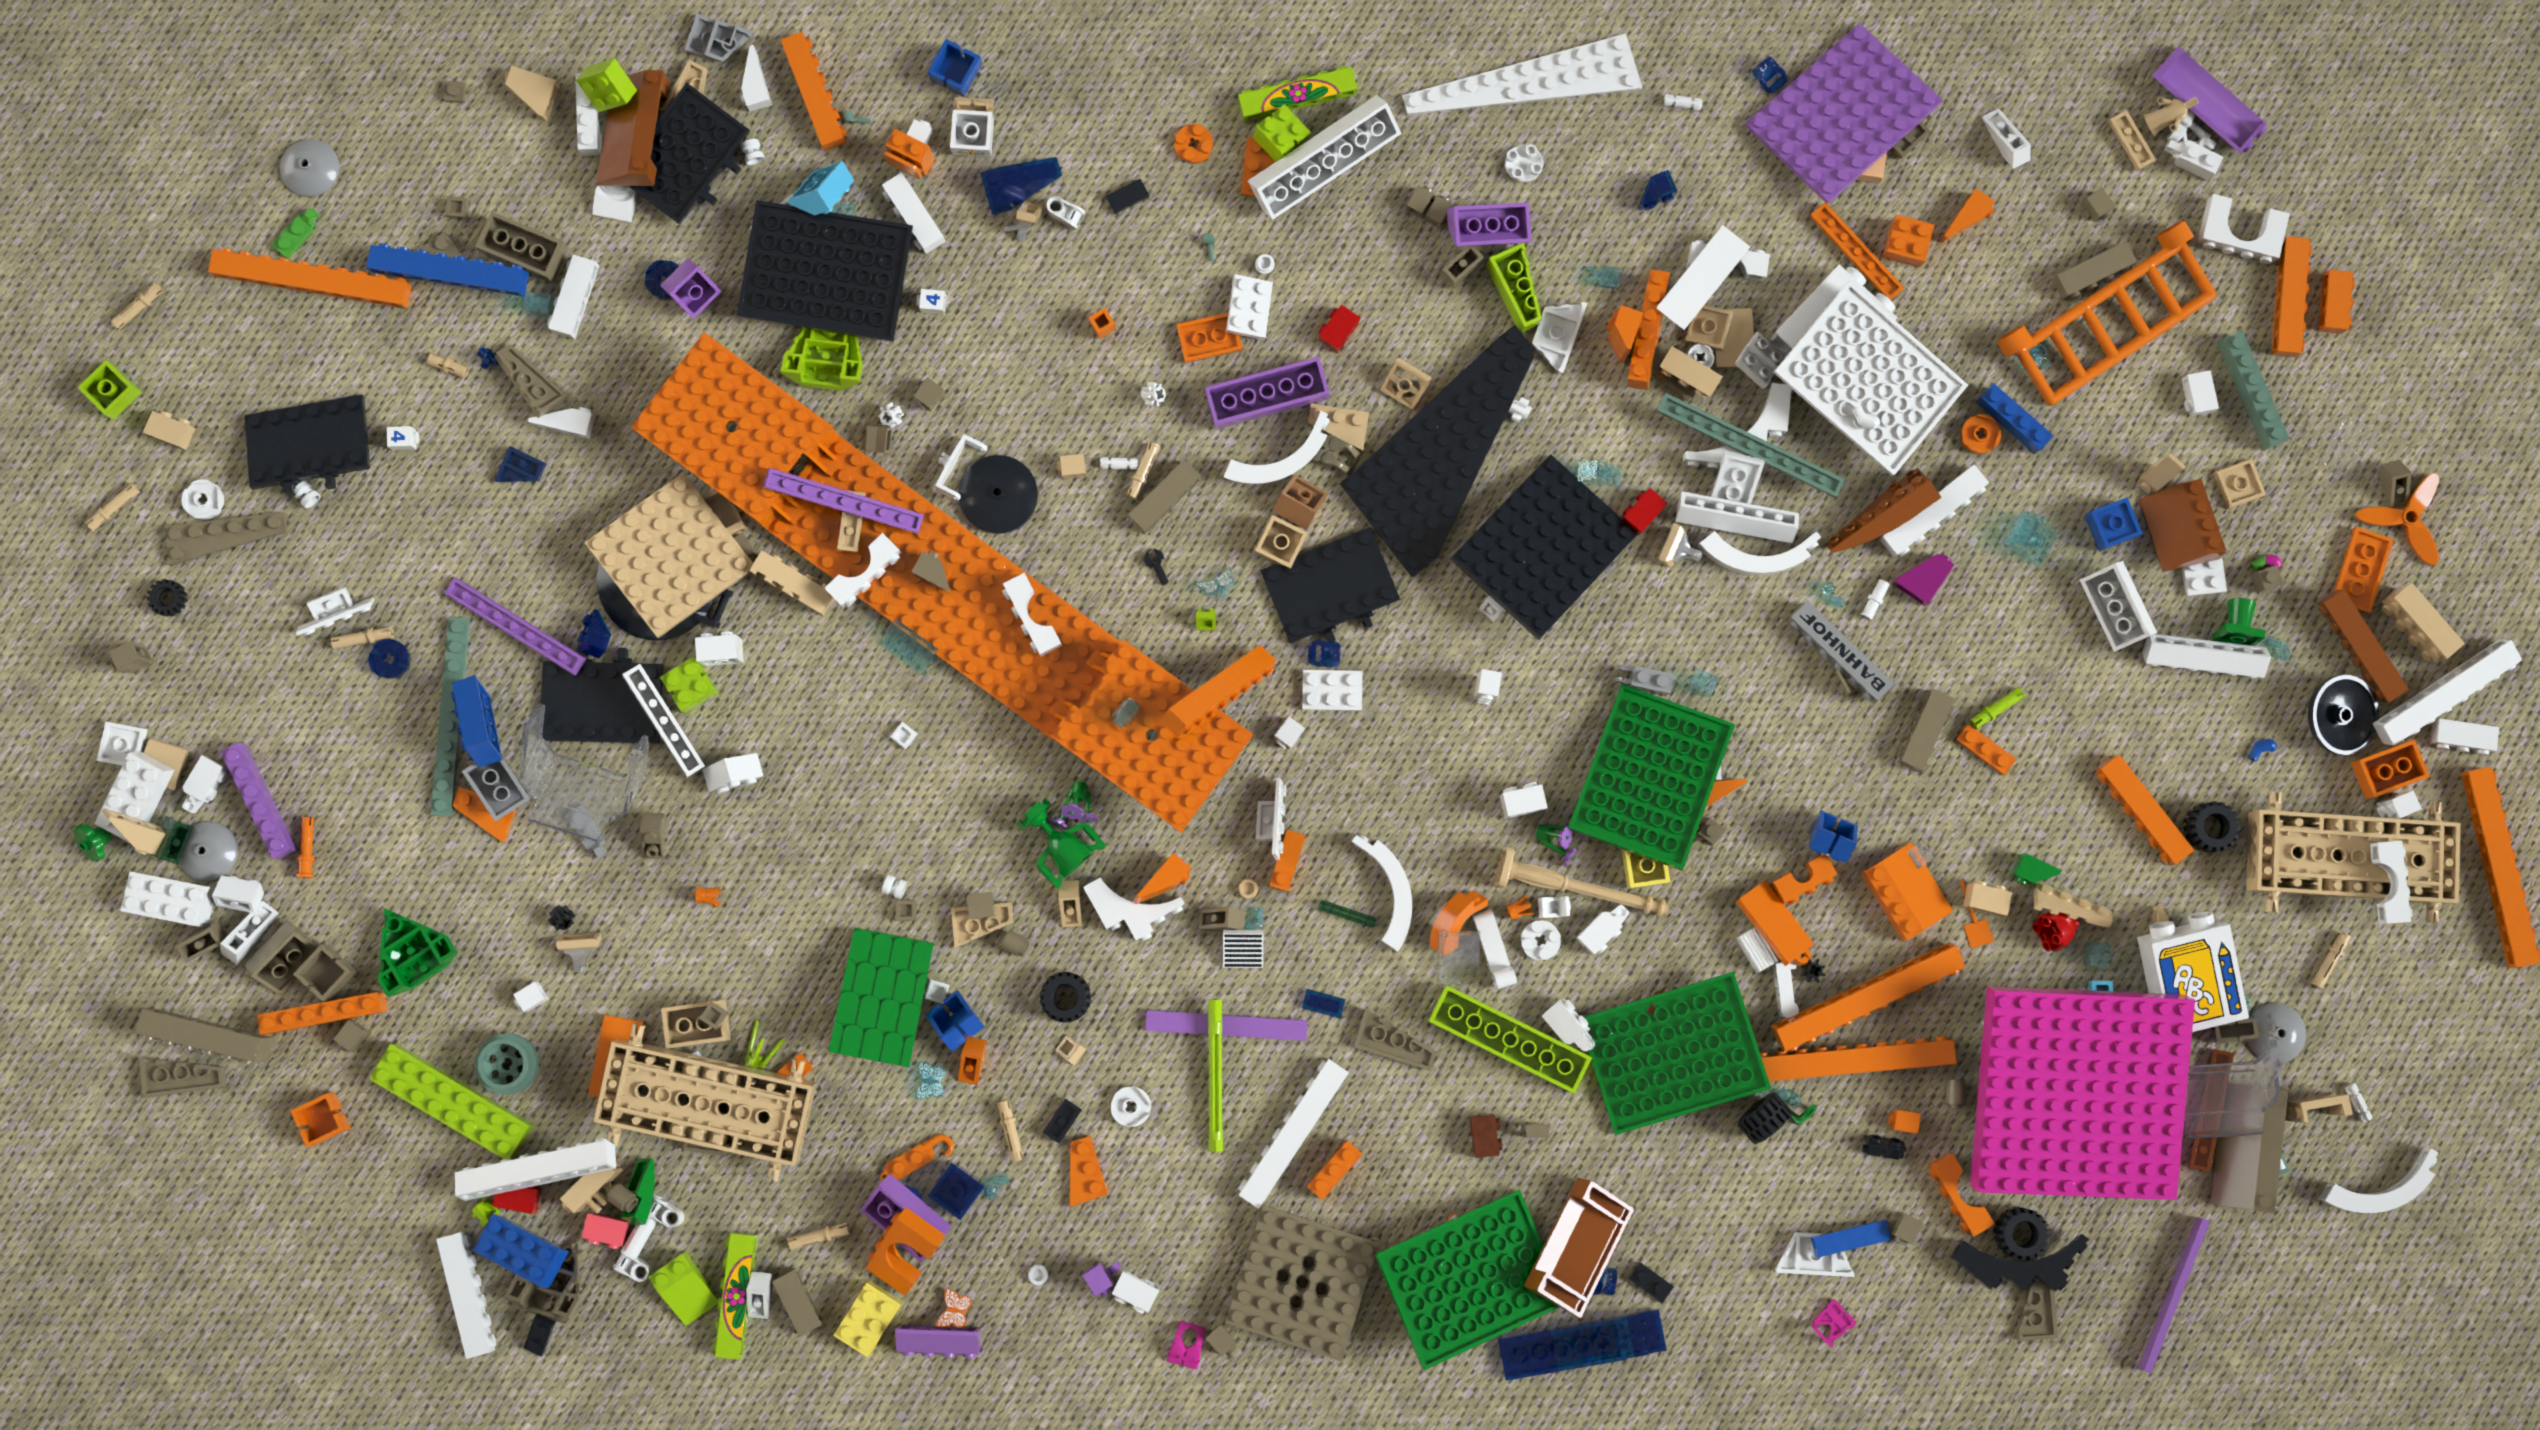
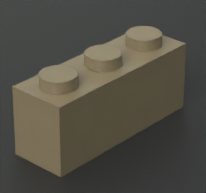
M797 1268L772 1281V1291L776 1297H780L783 1303L781 1304L782 1311L785 1315H789L792 1321L790 1326L795 1334L798 1333L800 1337L824 1324Z

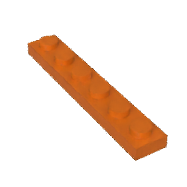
M1824 202L1809 216L1879 293L1892 300L1904 289L1903 285L1827 203Z

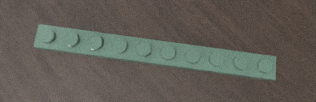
M1667 393L1664 394L1656 411L1744 455L1763 459L1765 465L1831 497H1837L1845 481L1842 477Z
M449 617L430 814L433 816L452 817L453 815L452 805L454 802L460 733L457 728L459 719L454 712L456 703L453 701L451 691H453V682L465 679L470 618Z

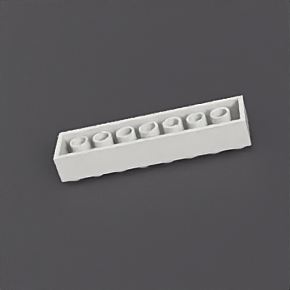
M1376 95L1248 180V183L1262 210L1273 220L1399 136L1401 131L1387 102Z

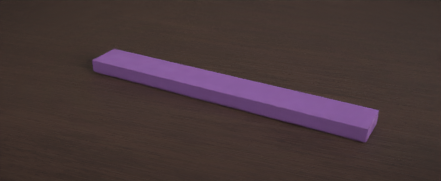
M768 468L763 487L917 534L919 533L924 514L772 468Z
M456 577L453 578L444 592L445 595L575 676L586 660L585 657Z
M1147 1010L1145 1031L1209 1035L1208 1014ZM1222 1015V1036L1306 1041L1308 1021Z
M2196 1217L2138 1366L2139 1369L2148 1373H2152L2210 1222L2204 1218Z

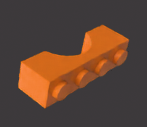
M1948 1152L1928 1164L1930 1168L1928 1170L1929 1175L1934 1181H1938L1941 1186L1938 1188L1944 1199L1948 1198L1951 1203L1949 1208L1955 1217L1958 1216L1962 1223L1959 1225L1965 1234L1975 1237L1995 1225L1984 1206H1970L1960 1198L1957 1182L1963 1169L1953 1153Z

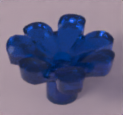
M479 347L477 355L482 358L480 365L482 368L488 369L490 364L493 366L500 365L495 359L496 352L493 353L489 348Z

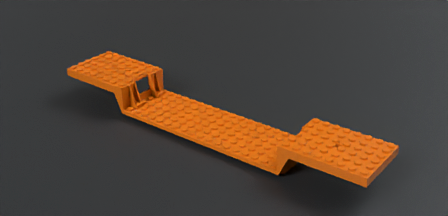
M705 332L631 426L636 433L732 502L763 528L832 579L838 575L856 577L864 573L871 561L868 546L883 533L900 550V559L893 565L889 564L885 568L886 572L879 579L874 578L870 582L871 586L864 593L860 592L857 597L1180 833L1184 831L1252 739L1253 734L1220 709L1212 718L1207 717L1201 726L1196 725L1190 734H1183L1177 738L1160 721L1170 707L1194 690L1127 641L1122 639L1120 642L840 437L832 425ZM731 422L737 424V429L734 432L727 431V425ZM802 454H804L810 461L798 477L841 490L866 493L868 498L924 514L919 533L917 534L863 517L858 553L839 551L837 547L842 511L763 487L768 468L789 473ZM922 551L926 553L932 551L940 556L939 560L943 563L950 586L949 593L912 574V570ZM1025 573L1035 592L1028 603L1029 617L1039 625L1052 626L1062 644L1061 647L1043 656H1040L1039 652L1034 653L1030 645L1033 642L1030 635L1025 636L1020 626L1024 624L1020 617L1016 619L1011 609L1014 607L1012 600L1007 601L1002 592L1005 589L1003 583ZM1155 730L1158 733L1155 741H1149L1146 738L1148 731Z

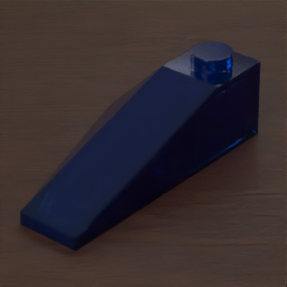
M1057 157L997 167L980 172L992 215L1014 209L1018 204L1029 199L1033 194L1060 178L1062 173Z

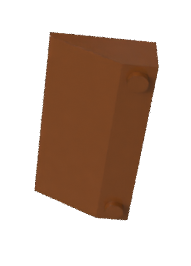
M643 70L628 75V78L637 89L636 93L627 104L608 109L596 179L597 186H654L657 168L651 160L658 108L660 100H668L670 81L663 70Z
M1578 1177L1524 1287L1581 1318L1634 1209L1593 1181Z

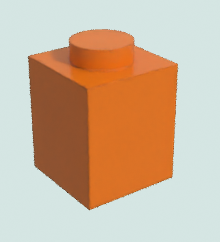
M1106 308L1088 317L1089 323L1099 340L1116 330V325Z
M1893 1109L1892 1113H1889L1888 1125H1890L1892 1130L1918 1134L1921 1114Z

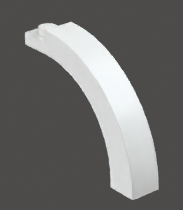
M1320 411L1308 439L1288 458L1267 465H1249L1231 459L1224 478L1242 483L1256 484L1273 482L1295 473L1304 467L1322 447L1327 435L1321 433V429L1326 430L1330 420L1327 418L1328 414Z
M1715 531L1700 542L1697 547L1712 561L1728 570L1741 574L1761 576L1781 573L1801 564L1811 556L1809 552L1819 545L1817 541L1821 536L1816 531L1797 547L1773 556H1756L1741 552L1727 544Z
M1362 834L1360 837L1356 835L1351 843L1370 855L1382 867L1389 879L1393 892V914L1388 930L1381 941L1398 952L1408 934L1412 917V896L1407 876L1400 862L1384 844L1377 840L1372 846L1370 845V839Z
M2423 1148L2408 1174L2388 1189L2375 1193L2360 1194L2346 1190L2335 1183L2328 1182L2318 1200L2338 1209L2358 1213H2379L2398 1208L2413 1200L2430 1184L2436 1174L2429 1171V1169L2435 1165L2438 1152L2432 1148Z

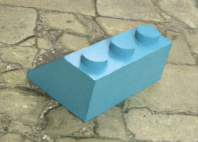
M839 161L813 171L789 198L788 203L813 215L820 213L828 214L834 209V204L842 199L841 196L850 190L849 186L854 182V179L843 161Z

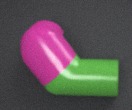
M2263 554L2252 562L2250 567L2255 572L2265 565L2270 567L2277 565L2280 568L2282 564L2281 558L2277 555Z

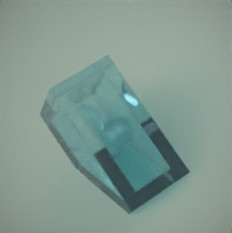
M1600 460L1579 462L1578 482L1588 485L1621 487L1622 467Z

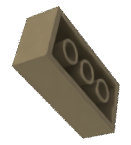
M492 211L475 245L482 254L509 265L522 266L526 272L552 283L569 248L563 241Z

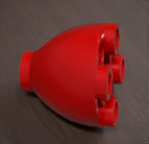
M2047 912L2037 917L2032 928L2039 935L2044 950L2056 952L2065 948L2073 939L2076 929L2079 928V920L2068 918L2065 913L2059 912L2058 915Z

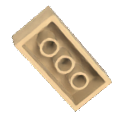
M2413 583L2396 588L2379 602L2383 613L2391 616L2395 621L2396 628L2402 632L2404 631L2408 636L2409 643L2417 647L2422 652V658L2431 664L2448 659L2465 644Z

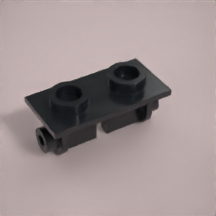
M1875 1134L1870 1136L1864 1135L1866 1144H1863L1862 1152L1866 1153V1155L1880 1157L1881 1151L1884 1150V1158L1899 1160V1158L1903 1159L1904 1152L1907 1151L1904 1141L1898 1138L1886 1139Z

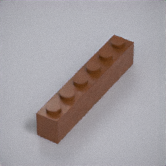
M2336 590L2318 602L2321 615L2329 620L2331 623L2329 626L2333 633L2339 635L2342 640L2340 642L2342 647L2350 652L2353 664L2361 669L2364 681L2372 686L2374 689L2373 693L2378 701L2389 703L2409 690L2345 590Z

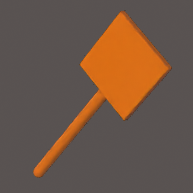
M1960 880V883H1961V886H1962V890H1963V893H1964V896H1965V893H1966L1965 882H1964V880ZM1969 909L1973 923L1964 925L1970 947L1974 948L1994 942L1987 919L1977 921L1974 910Z

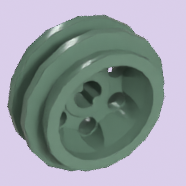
M499 1034L489 1038L480 1046L475 1057V1072L479 1082L487 1090L496 1094H515L525 1090L534 1081L539 1068V1057L535 1047L526 1038L517 1034ZM504 1045H507L509 1048L506 1053L502 1051ZM517 1051H519L522 1055L521 1058L518 1055H516ZM493 1055L497 1058L495 1063L491 1062ZM509 1059H511L513 1062V1065L510 1066V1069L506 1067V1063L509 1062ZM523 1065L522 1072L520 1073L519 1070H520L521 1066ZM494 1070L499 1072L497 1078L493 1075ZM509 1075L513 1076V1081L511 1083L507 1082V1077Z

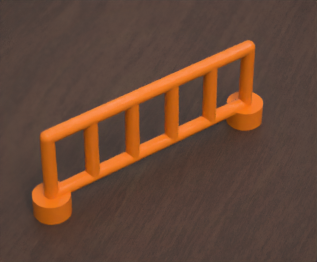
M2185 220L2177 222L2156 236L2162 249L2033 334L2030 335L2025 325H2021L1996 341L2006 358L2016 354L2047 405H2055L2216 298V291L2186 243L2194 237ZM2176 253L2179 254L2202 294L2182 307L2178 304L2156 267ZM2144 274L2147 275L2170 315L2148 328L2124 288ZM2112 295L2116 297L2138 334L2137 337L2116 349L2092 309ZM2080 316L2084 318L2106 354L2105 358L2084 370L2060 330ZM2048 337L2052 339L2074 375L2073 379L2052 391L2028 350Z

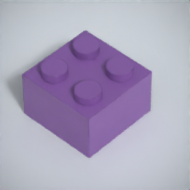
M689 258L660 285L693 319L722 292Z

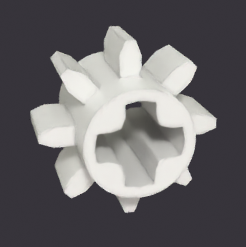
M1148 382V387L1142 388L1141 398L1145 401V405L1158 407L1159 402H1164L1165 390L1161 387L1162 384Z
M1523 397L1519 401L1514 399L1508 413L1512 414V420L1518 423L1521 419L1527 420L1532 407L1528 406L1529 400Z
M890 402L880 407L882 412L878 417L882 425L894 427L902 423L900 418L904 413H902L900 405L893 406V403Z

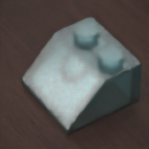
M2022 510L2003 544L2012 553L2040 567L2058 533L2042 515Z

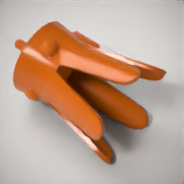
M698 887L696 894L692 893L691 895L695 896L696 903H707L718 907L721 903L714 899L718 898L717 894L723 891L715 890L721 887L707 889Z
M1527 895L1514 904L1506 905L1508 912L1503 914V916L1509 914L1511 920H1515L1521 916L1534 915V913H1530L1532 910H1526L1531 907L1530 903L1524 904L1528 900Z

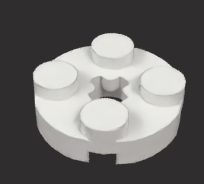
M200 479L190 483L191 485L183 491L182 506L194 518L207 520L220 514L224 505V495L218 485L209 480ZM202 495H205L207 502L202 505L198 500L202 498Z
M1544 920L1528 924L1523 929L1520 937L1524 953L1534 960H1547L1553 957L1561 945V935L1552 923ZM1544 935V940L1547 943L1538 946L1537 940H1535L1536 936Z
M1135 1086L1120 1089L1113 1096L1111 1102V1113L1114 1119L1119 1124L1127 1127L1141 1125L1147 1120L1151 1111L1149 1096L1144 1090ZM1128 1101L1136 1103L1135 1112L1126 1110V1103Z

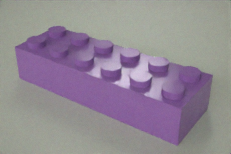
M1320 357L1205 387V394L1215 430L1328 400L1330 397Z

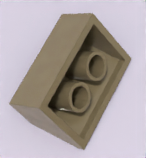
M287 920L244 965L251 977L281 996L297 979L293 974L319 946L301 929Z

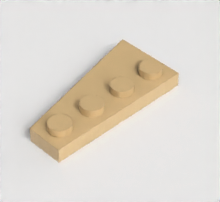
M2037 882L2034 886L2035 910L2041 911L2042 908L2049 909L2051 914L2058 915L2061 912L2067 914L2068 918L2075 920L2081 917L2087 923L2110 928L2113 923L2112 911L2104 906L2099 907L2086 899H2079L2068 892L2058 891L2048 884Z

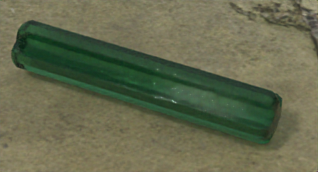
M1321 900L1318 907L1320 911L1374 928L1377 919L1375 917L1325 900Z

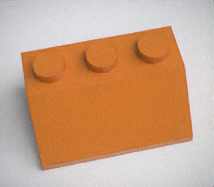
M1623 305L1620 306L1619 310H1614L1606 328V331H1609L1607 338L1619 362L1622 363L1632 348L1643 316V312Z

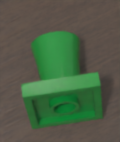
M2247 598L2229 599L2227 601L2228 623L2226 622L2212 634L2211 641L2256 646L2265 638L2266 630L2251 627L2256 602Z

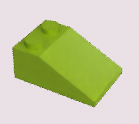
M687 1252L682 1253L648 1277L659 1295L685 1326L718 1305V1298Z

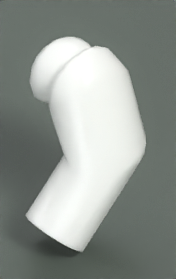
M1861 406L1852 410L1860 427L1876 429L1879 426V418L1865 415Z

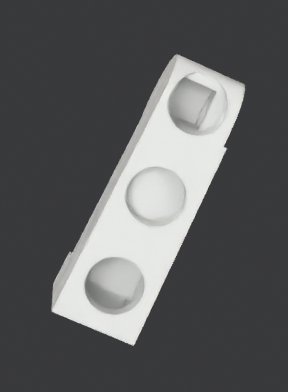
M1776 962L1772 965L1778 1012L1781 1017L1786 1019L1799 1013V1008L1794 1002L1791 969L1797 968L1793 962L1786 966L1782 962Z

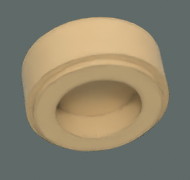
M1244 879L1239 884V894L1245 899L1255 897L1258 893L1257 883L1252 879Z

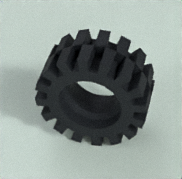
M162 579V582L156 581V585L152 584L150 586L152 590L147 592L150 594V597H146L147 601H150L147 604L152 608V611L169 617V615L176 616L175 613L180 614L182 612L181 608L185 609L184 603L188 602L185 596L188 595L181 584ZM165 591H172L174 594V601L170 605H163L161 602V595Z

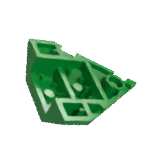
M384 908L383 916H385L381 935L379 957L381 964L380 972H378V982L386 996L391 997L415 989L446 969L458 952L447 935Z

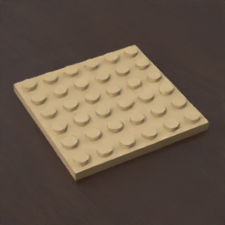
M681 473L584 542L657 638H660L750 573L749 570L753 565V562L684 473Z

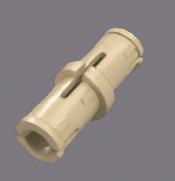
M431 353L427 359L428 365L442 369L444 373L448 374L450 372L464 379L468 375L469 367L454 362L452 358L446 359Z

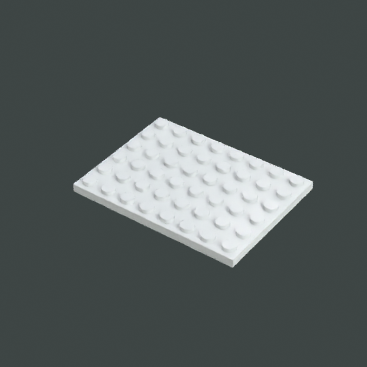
M1851 281L1846 283L1773 371L1775 375L1891 476L1897 473L1968 386L1966 382ZM1861 406L1865 415L1879 418V426L1876 429L1860 427L1852 410Z

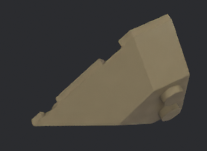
M573 1237L570 1239L571 1243L563 1247L569 1252L549 1289L539 1287L521 1276H517L510 1284L504 1298L529 1313L535 1315L538 1313L560 1323L570 1320L580 1302L578 1237Z

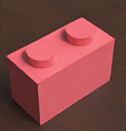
M590 1212L587 1213L581 1238L587 1239V1243L598 1245L599 1242L607 1243L606 1247L619 1249V1246H624L626 1243L630 1223L624 1219Z

